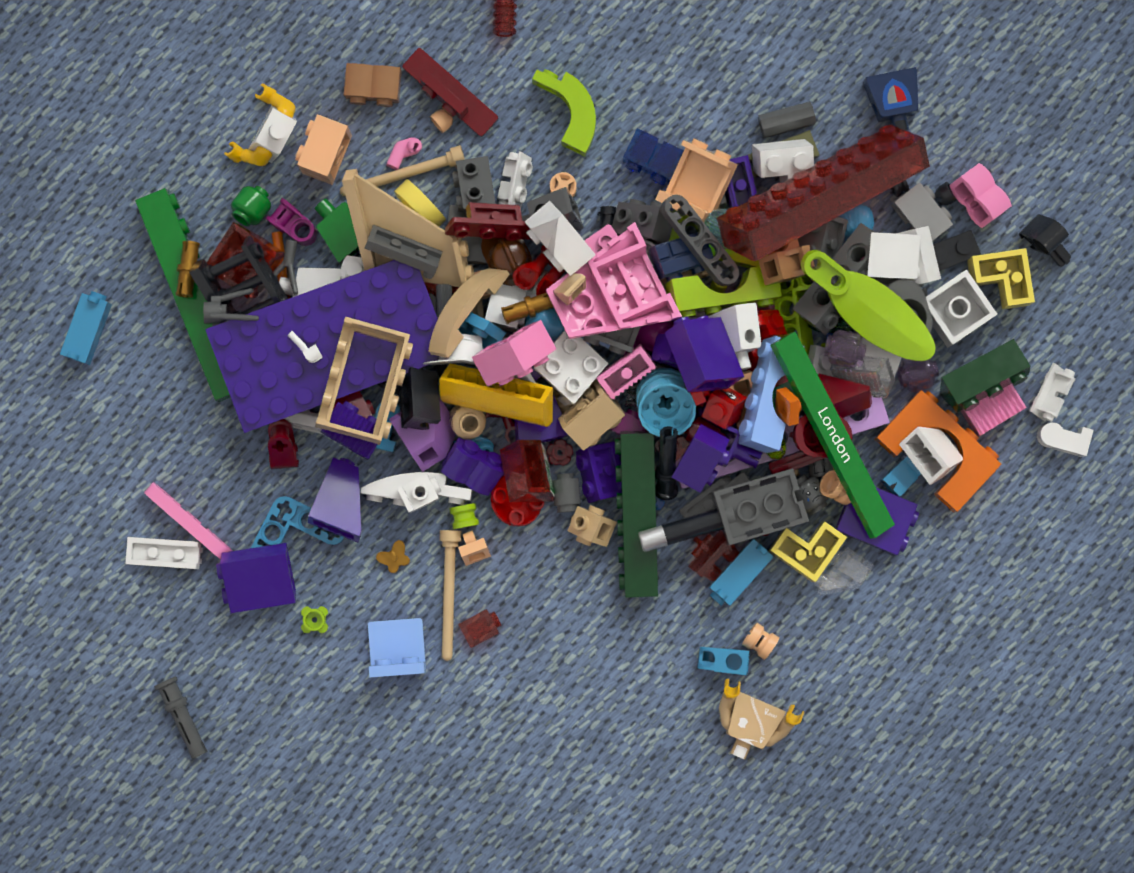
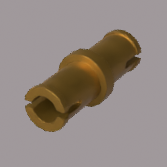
M183 241L181 262L177 265L179 277L176 295L192 298L195 281L189 272L194 263L197 262L200 243Z
M544 293L532 298L529 296L524 297V301L501 307V311L506 324L528 316L530 318L536 317V313L554 307L548 294Z

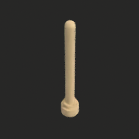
M461 145L450 148V151L446 152L444 156L365 180L379 187L445 166H450V168L456 167L457 169L456 161L465 160ZM342 186L340 188V194L342 196H346L344 187Z
M440 530V541H442V546L445 547L442 658L445 661L451 660L453 656L455 553L458 543L461 542L462 531Z

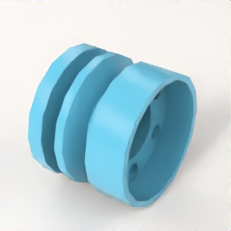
M658 368L652 370L651 373H647L640 380L636 388V402L642 426L649 433L660 437V430L667 426L673 427L672 435L674 428L677 429L678 435L684 433L695 419L696 404L691 393H688L681 373L672 368ZM664 395L666 398H669V399L665 400L663 397H662V398H660V397Z

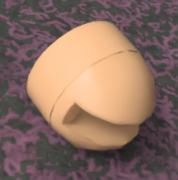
M443 109L436 111L430 116L431 121L441 133L447 131L453 123V118Z

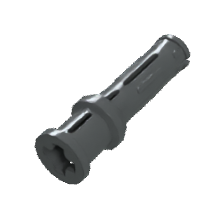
M174 676L155 685L154 688L159 690L165 703V711L171 713L188 748L191 759H194L208 751L186 707L188 700L182 696L176 683L178 679Z

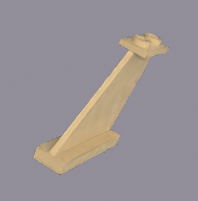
M357 169L346 170L342 183L365 271L393 261V259L364 249L372 226L376 225L443 251L433 278H425L423 275L424 271L420 270L424 282L460 287L469 278L474 276L473 266L468 265L467 262L469 248L466 240L445 235V230L359 176Z

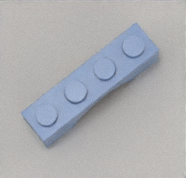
M778 336L763 339L761 347L758 348V363L751 376L753 384L751 392L745 401V417L739 427L740 438L738 443L764 453L780 451L786 426L777 416L772 402V394L776 383L781 377L786 376L770 346L781 339Z

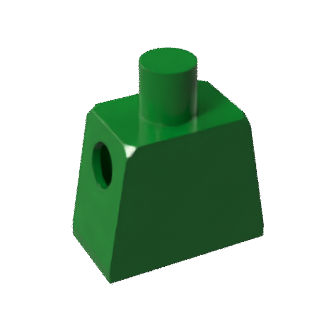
M325 198L314 208L323 218L316 228L338 263L342 266L347 255L354 256L359 251L348 204L343 202L335 208Z

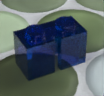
M637 128L623 156L622 161L627 163L625 167L640 174L641 170L650 174V179L660 185H664L665 182L669 183L684 150L665 141L663 144L658 143L659 138Z

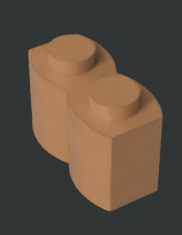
M346 63L344 97L350 99V103L355 105H366V101H377V106L392 107L393 103H399L402 70L400 67Z

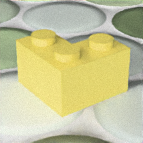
M1026 248L972 256L967 260L969 274L978 286L998 283L1002 310L1029 306L1035 302Z
M824 521L820 523L808 542L789 529H783L768 551L811 582H816L847 537Z

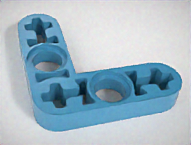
M282 496L273 503L251 548L264 546L259 545L260 539L270 545L281 544L290 526L331 545H337L345 538L340 536L339 538L334 537L332 540H329V533L321 530L320 535L315 533L319 527L305 528L302 524V517L306 513H310L311 507L293 498ZM289 501V507L292 509V512L284 514L282 520L287 521L284 527L280 522L273 521L271 518L273 515L278 518L281 513L278 505ZM270 525H276L280 529V537L275 541L267 539L265 531Z

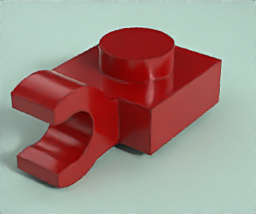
M760 310L757 312L762 339L773 336L782 338L787 335L784 320L779 310Z

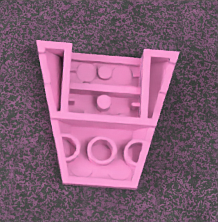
M635 222L627 227V230L621 235L610 240L604 248L598 251L593 258L575 272L586 277V289L570 305H566L554 294V290L569 276L568 273L546 289L548 297L569 339L682 318L671 294H666L646 254V243Z

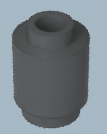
M573 473L557 474V480H552L554 506H557V513L575 512L577 506H579L578 504H581L579 478H573Z

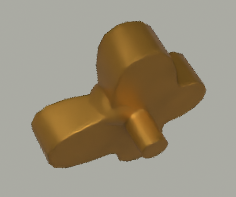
M397 540L393 544L391 551L379 552L376 556L377 561L387 565L391 573H396L401 565L405 566L410 563V558L405 555V544L401 540Z

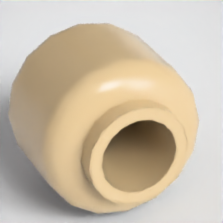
M455 406L450 412L449 423L457 436L462 439H473L482 434L486 426V418L482 411Z

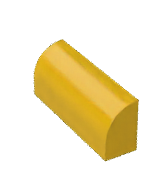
M449 363L439 379L440 398L444 403L545 427L550 426L553 422V387L516 378L502 386L498 382L487 386L479 370Z

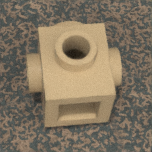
M592 505L588 509L577 506L571 518L568 532L577 535L576 541L587 546L595 543L607 547L617 522L603 516L605 511Z

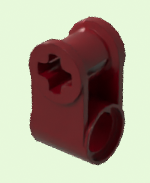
M285 419L270 423L268 425V451L271 470L299 467V460L296 457L298 446L295 443L292 424Z

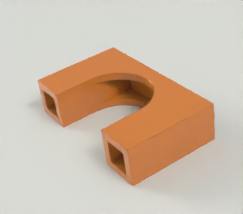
M920 390L874 440L889 454L896 457L903 450L899 444L917 427L940 429L948 434L956 443L963 461L957 465L954 473L934 495L955 513L963 507L1000 467L1001 463L997 460L999 456L994 450L988 446L984 448L977 442L979 437L971 429L966 428L964 430L957 423L959 419L954 413L948 409L944 411L937 405L939 400L931 392L926 391L924 393Z

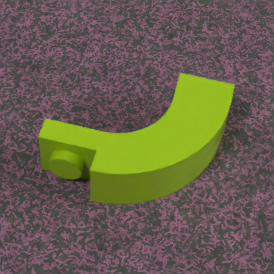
M544 69L543 72L536 70L532 78V84L561 98L570 110L571 121L561 140V146L586 157L593 142L596 127L595 108L590 94L584 85L568 72H565L560 81L558 80V75Z

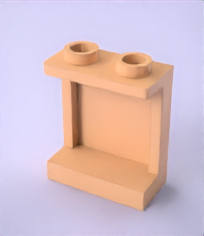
M693 138L692 142L683 140L681 145L685 149L666 191L659 190L655 200L663 203L665 199L672 195L683 196L704 223L711 224L738 164L729 161L731 155L718 149H716L715 153L706 150L708 144L695 138ZM671 203V208L678 211L680 205L678 203Z

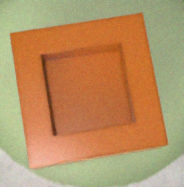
M786 387L777 389L776 414L788 426L799 424V412L801 411L799 398Z

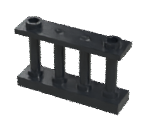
M251 235L246 237L241 246L243 252L214 266L208 265L203 258L195 262L189 272L207 302H211V296H222L249 288L254 289L264 284L271 298L242 312L234 309L231 300L223 301L221 304H227V314L245 315L288 299L266 262L261 245L258 242H254ZM250 261L257 275L228 289L222 288L217 281V276Z

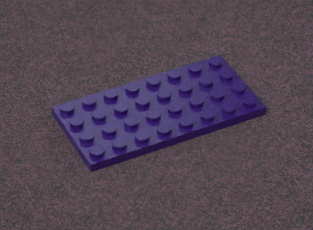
M396 260L245 314L258 316V321L229 320L205 329L244 433L321 405L345 317L410 334L408 342L413 344L409 360L403 359L401 369L406 370V373H408L410 367L419 369L427 366L423 364L424 362L438 361L439 356L431 355L428 351L438 318L419 269ZM293 331L306 344L307 348L316 344L323 358L315 363L308 362L303 352L288 337V334ZM354 332L336 399L387 381L397 344Z

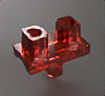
M721 530L715 537L711 534H708L703 540L695 537L692 541L697 547L691 552L695 559L688 567L700 577L704 576L714 582L722 572L714 563L721 556L730 563L737 557L739 552L734 544L726 545Z

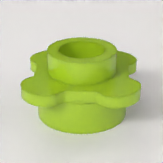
M306 606L301 610V615L303 616L301 629L304 633H310L311 631L325 633L328 630V625L326 624L328 610L326 607L320 606L318 609H311ZM316 617L317 622L314 623L312 621V618Z

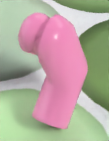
M417 138L398 141L394 145L386 165L391 169L398 170L403 158L420 152L422 149L421 141Z

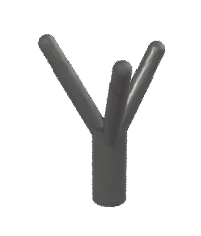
M287 240L283 262L273 273L276 277L286 267L287 278L290 279L293 294L297 295L298 288L293 268L297 241ZM264 284L257 288V292H261L265 288Z

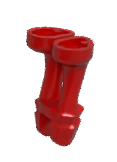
M544 245L536 259L520 265L513 273L515 285L520 289L530 290L538 281L545 267L548 264L552 266L537 285V296L547 293L546 289L561 279L565 273L564 269L559 272L544 255L543 252L547 249Z

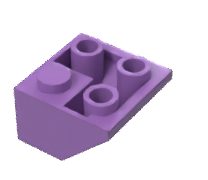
M440 397L441 421L438 424L429 423L428 430L401 428V412L389 419L422 472L446 458L456 436L450 427V412Z

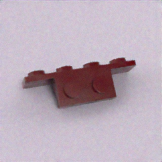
M418 48L403 64V69L423 86L421 90L433 100L436 97L443 104L441 107L451 117L456 115L480 137H483L497 122L498 116L421 48Z
M469 202L466 206L467 218L453 217L444 229L445 235L457 238L469 236L482 239L506 238L509 241L518 239L533 241L526 233L530 228L525 221H522L520 205Z

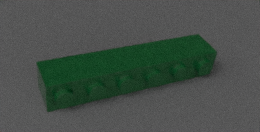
M647 430L620 431V438H615V455H621V465H616V482H621L622 493H616L617 509H622V520H617L618 536H623V547H618V563H624V574H619V590H624L625 598L658 597L657 549L644 552L638 536L640 531L656 527L654 435Z

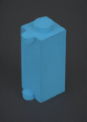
M91 291L90 295L81 294L60 355L87 365L91 364L112 304L106 301L107 296Z
M751 539L708 587L712 590L709 596L721 606L724 603L730 606L772 560L773 556L755 539Z

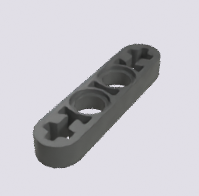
M672 195L665 199L661 206L664 218L713 281L720 286H728L734 283L739 276V269L736 263L688 201L680 195ZM671 203H678L680 205L678 212H670ZM687 214L689 218L679 224L677 220ZM692 222L697 225L698 234L696 237H690L686 234L685 226L687 223ZM705 244L714 247L715 256L713 259L703 256L702 247ZM721 257L723 261L718 263L719 265L712 267L711 264L718 261ZM728 268L730 270L729 278H722L720 275L723 272L722 269Z

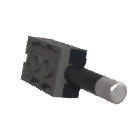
M792 468L712 492L711 495L716 509L640 531L638 536L643 551H651L720 530L723 532L726 545H732L809 522L803 500L797 502L794 492L800 490L794 469Z

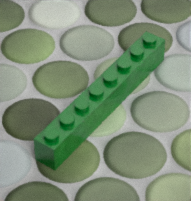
M166 188L136 199L135 202L214 399L217 402H221L231 398L205 330L213 327L212 324H204L203 306L204 302H207L195 282L192 298L176 295L179 277L177 265L181 262L182 242L189 241L186 234L191 233L185 218L180 219L177 213V209L181 208L175 193L170 194Z

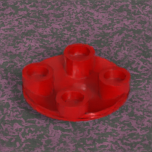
M524 472L504 475L491 491V506L495 515L502 522L510 526L520 527L530 524L538 517L545 504V499L538 484Z

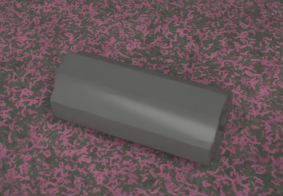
M809 101L758 115V122L763 138H768L813 126L816 123L813 106Z

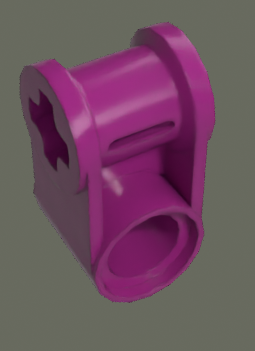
M281 198V204L271 216H267L265 219L283 234L285 233L291 239L297 241L299 245H312L317 239L315 226L292 204ZM301 227H310V233L306 238H299L297 236L298 230Z

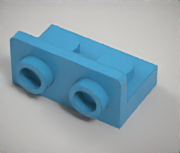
M470 312L458 329L461 334L480 336L483 349L501 341L506 332L490 321Z

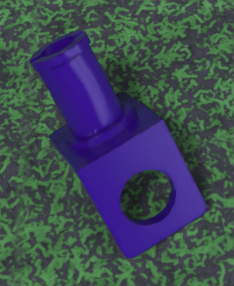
M731 426L727 429L721 428L735 435L729 448L730 453L723 466L726 467L729 460L735 458L756 469L759 461L749 457V455L759 460L763 452L739 444V430Z

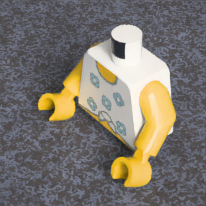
M263 83L260 85L264 87L263 93L261 95L255 94V97L267 104H271V107L248 149H243L235 142L229 143L233 150L229 153L224 152V155L235 163L243 161L257 166H265L268 162L272 163L281 153L296 125L297 120L293 117L296 108L293 102Z

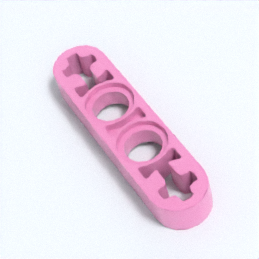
M152 482L144 493L219 559H221L222 553L233 551L213 532L204 528L201 522L190 512H186L181 508V505L156 483Z

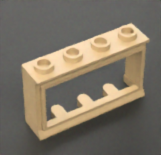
M345 317L315 428L329 430L380 445L382 438L388 439L392 424L387 422L389 411L395 413L399 396H395L394 392L396 385L402 386L406 370L401 369L403 359L409 360L413 344L408 342L410 334ZM354 332L397 344L373 434L330 423Z

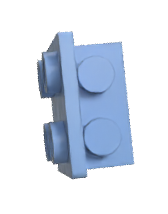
M421 618L368 623L371 662L369 678L426 673L423 620Z

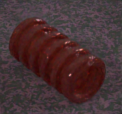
M494 0L496 2L493 4V9L496 10L493 12V17L495 18L493 25L495 28H493L492 33L500 37L515 35L517 30L514 26L517 25V21L514 18L517 17V13L514 10L517 9V5L514 2L517 0ZM507 32L510 33V35H500L499 33Z

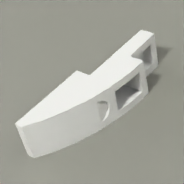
M415 472L394 475L374 481L361 487L360 493L367 495L366 500L382 502L383 498L394 499V505L405 506L397 487L425 474H428L429 478L435 476L442 490L437 494L438 496L449 497L448 503L464 505L465 500L471 501L473 490L446 485L448 477L441 473ZM418 487L415 490V494L417 496L418 492L422 493L423 497L426 492L425 488Z

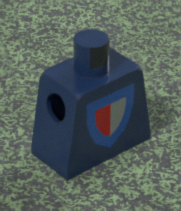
M916 67L866 77L863 85L877 121L891 120L893 134L908 132L907 117L913 116L918 112Z

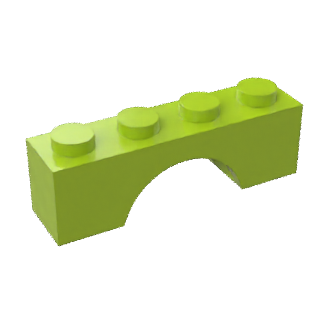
M760 267L749 268L742 273L738 288L730 293H718L709 289L698 275L671 279L665 284L666 294H671L681 316L689 318L695 317L697 312L706 311V315H712L722 311V309L740 304L756 303L758 308L774 305L775 300L782 297L780 283L765 286Z

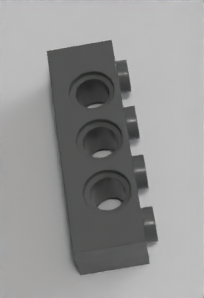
M860 223L832 259L847 271L867 275L871 232L874 231ZM837 275L832 277L831 284L837 282ZM815 282L812 283L793 307V310L804 321L825 336L830 329L836 326L841 317L833 306L828 293Z

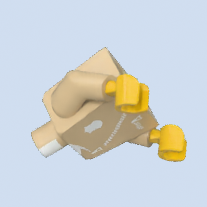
M729 679L725 680L724 692L719 704L721 725L726 729V734L736 738L730 752L731 754L745 760L751 745L762 750L765 746L772 747L785 738L792 728L802 721L804 711L800 715L792 713L795 705H790L786 714V711L740 692V681H738L736 687L732 688L728 686Z

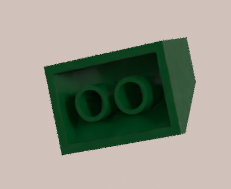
M1012 339L941 377L940 394L956 412L963 409L969 411L978 406L979 401L987 396L991 399L1004 391V387L1010 384L1016 386L1024 382L1028 378L1027 375H1029L1031 366L1016 341Z

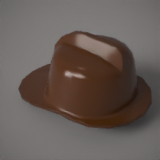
M506 238L482 239L481 249L488 267L507 270L510 275L503 285L515 286L513 281L514 271L520 265L532 262L531 254L524 239L509 241Z

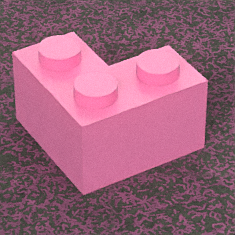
M539 320L522 327L506 339L487 346L472 356V359L487 386L497 382L502 386L512 381L515 375L518 378H522L533 372V365L537 367L549 360L547 355L556 350V347L542 321Z

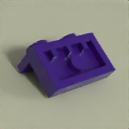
M615 441L589 446L584 451L582 449L576 451V466L581 473L582 491L588 503L616 497V493H622L621 482H616V465H621L619 455H615Z

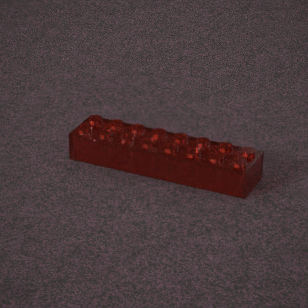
M894 125L883 126L877 133L859 139L858 143L848 148L838 150L835 155L816 162L813 167L805 171L795 173L792 178L783 183L774 184L770 190L750 197L747 202L740 206L729 208L725 214L717 217L724 247L755 262L930 167L924 137Z

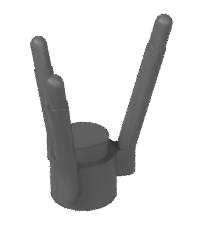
M253 289L240 290L222 296H211V302H204V324L215 326L228 320L258 321L259 317L256 315L227 314V304H221L223 301L251 294Z

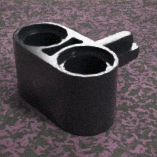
M1038 214L1019 233L1021 239L1025 238L1031 244V249L1050 255L1058 266L1062 267L1070 262L1071 255L1061 244L1069 234L1056 220Z

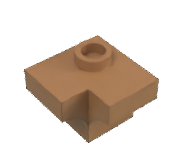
M793 235L770 243V254L758 259L766 286L805 276L801 269V260L811 250L809 245L799 247L797 235ZM813 260L811 262V268H815Z

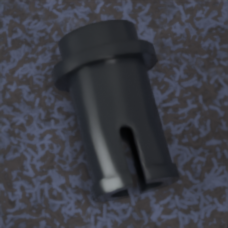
M600 207V212H597V215L600 216V229L608 224L612 226L616 207Z

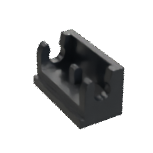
M410 367L408 373L404 376L402 386H399L401 428L428 430L429 423L438 424L441 421L438 372Z

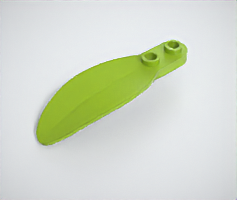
M819 250L808 251L801 260L803 273L828 293L839 315L859 335L879 348L905 359L926 361L933 357L936 348L929 330L916 313L896 293L867 275L845 270L827 254ZM817 259V266L811 268L812 260ZM837 275V282L831 284L832 277Z

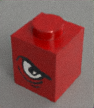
M731 388L715 390L709 397L702 417L723 429H727L739 421L747 397Z

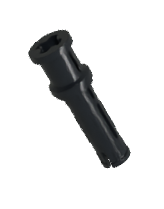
M671 426L663 427L660 430L659 466L655 470V478L657 479L655 495L661 500H672L678 495L677 480L672 478L676 469L678 431L674 428L672 435L673 427Z

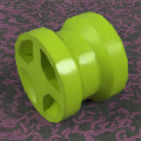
M476 503L449 508L450 514L454 517L453 530L480 525L479 519L475 517Z

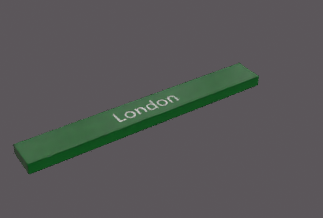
M795 331L790 332L770 346L795 395L799 398L801 406L869 538H876L895 524Z

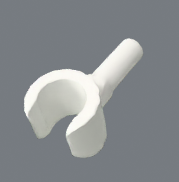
M293 331L288 334V337L300 348L308 362L315 363L323 358L316 344L307 348L306 344Z

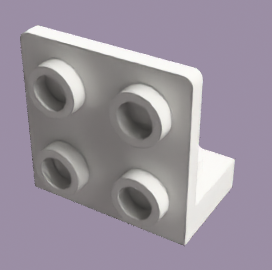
M564 330L554 342L556 350L547 355L549 360L540 366L534 367V369L560 393L557 399L566 406L575 404L609 363L583 341L581 337L569 339Z

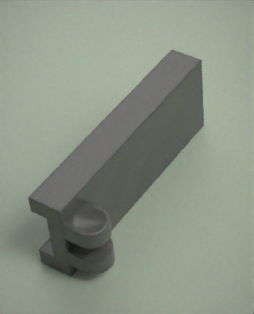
M376 225L372 226L364 248L424 271L423 275L427 279L434 277L443 251Z

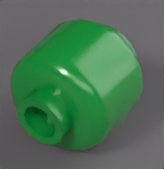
M251 186L243 187L231 203L233 218L246 227L260 224L271 209V203L267 198L269 196L267 191L260 186H255V188Z

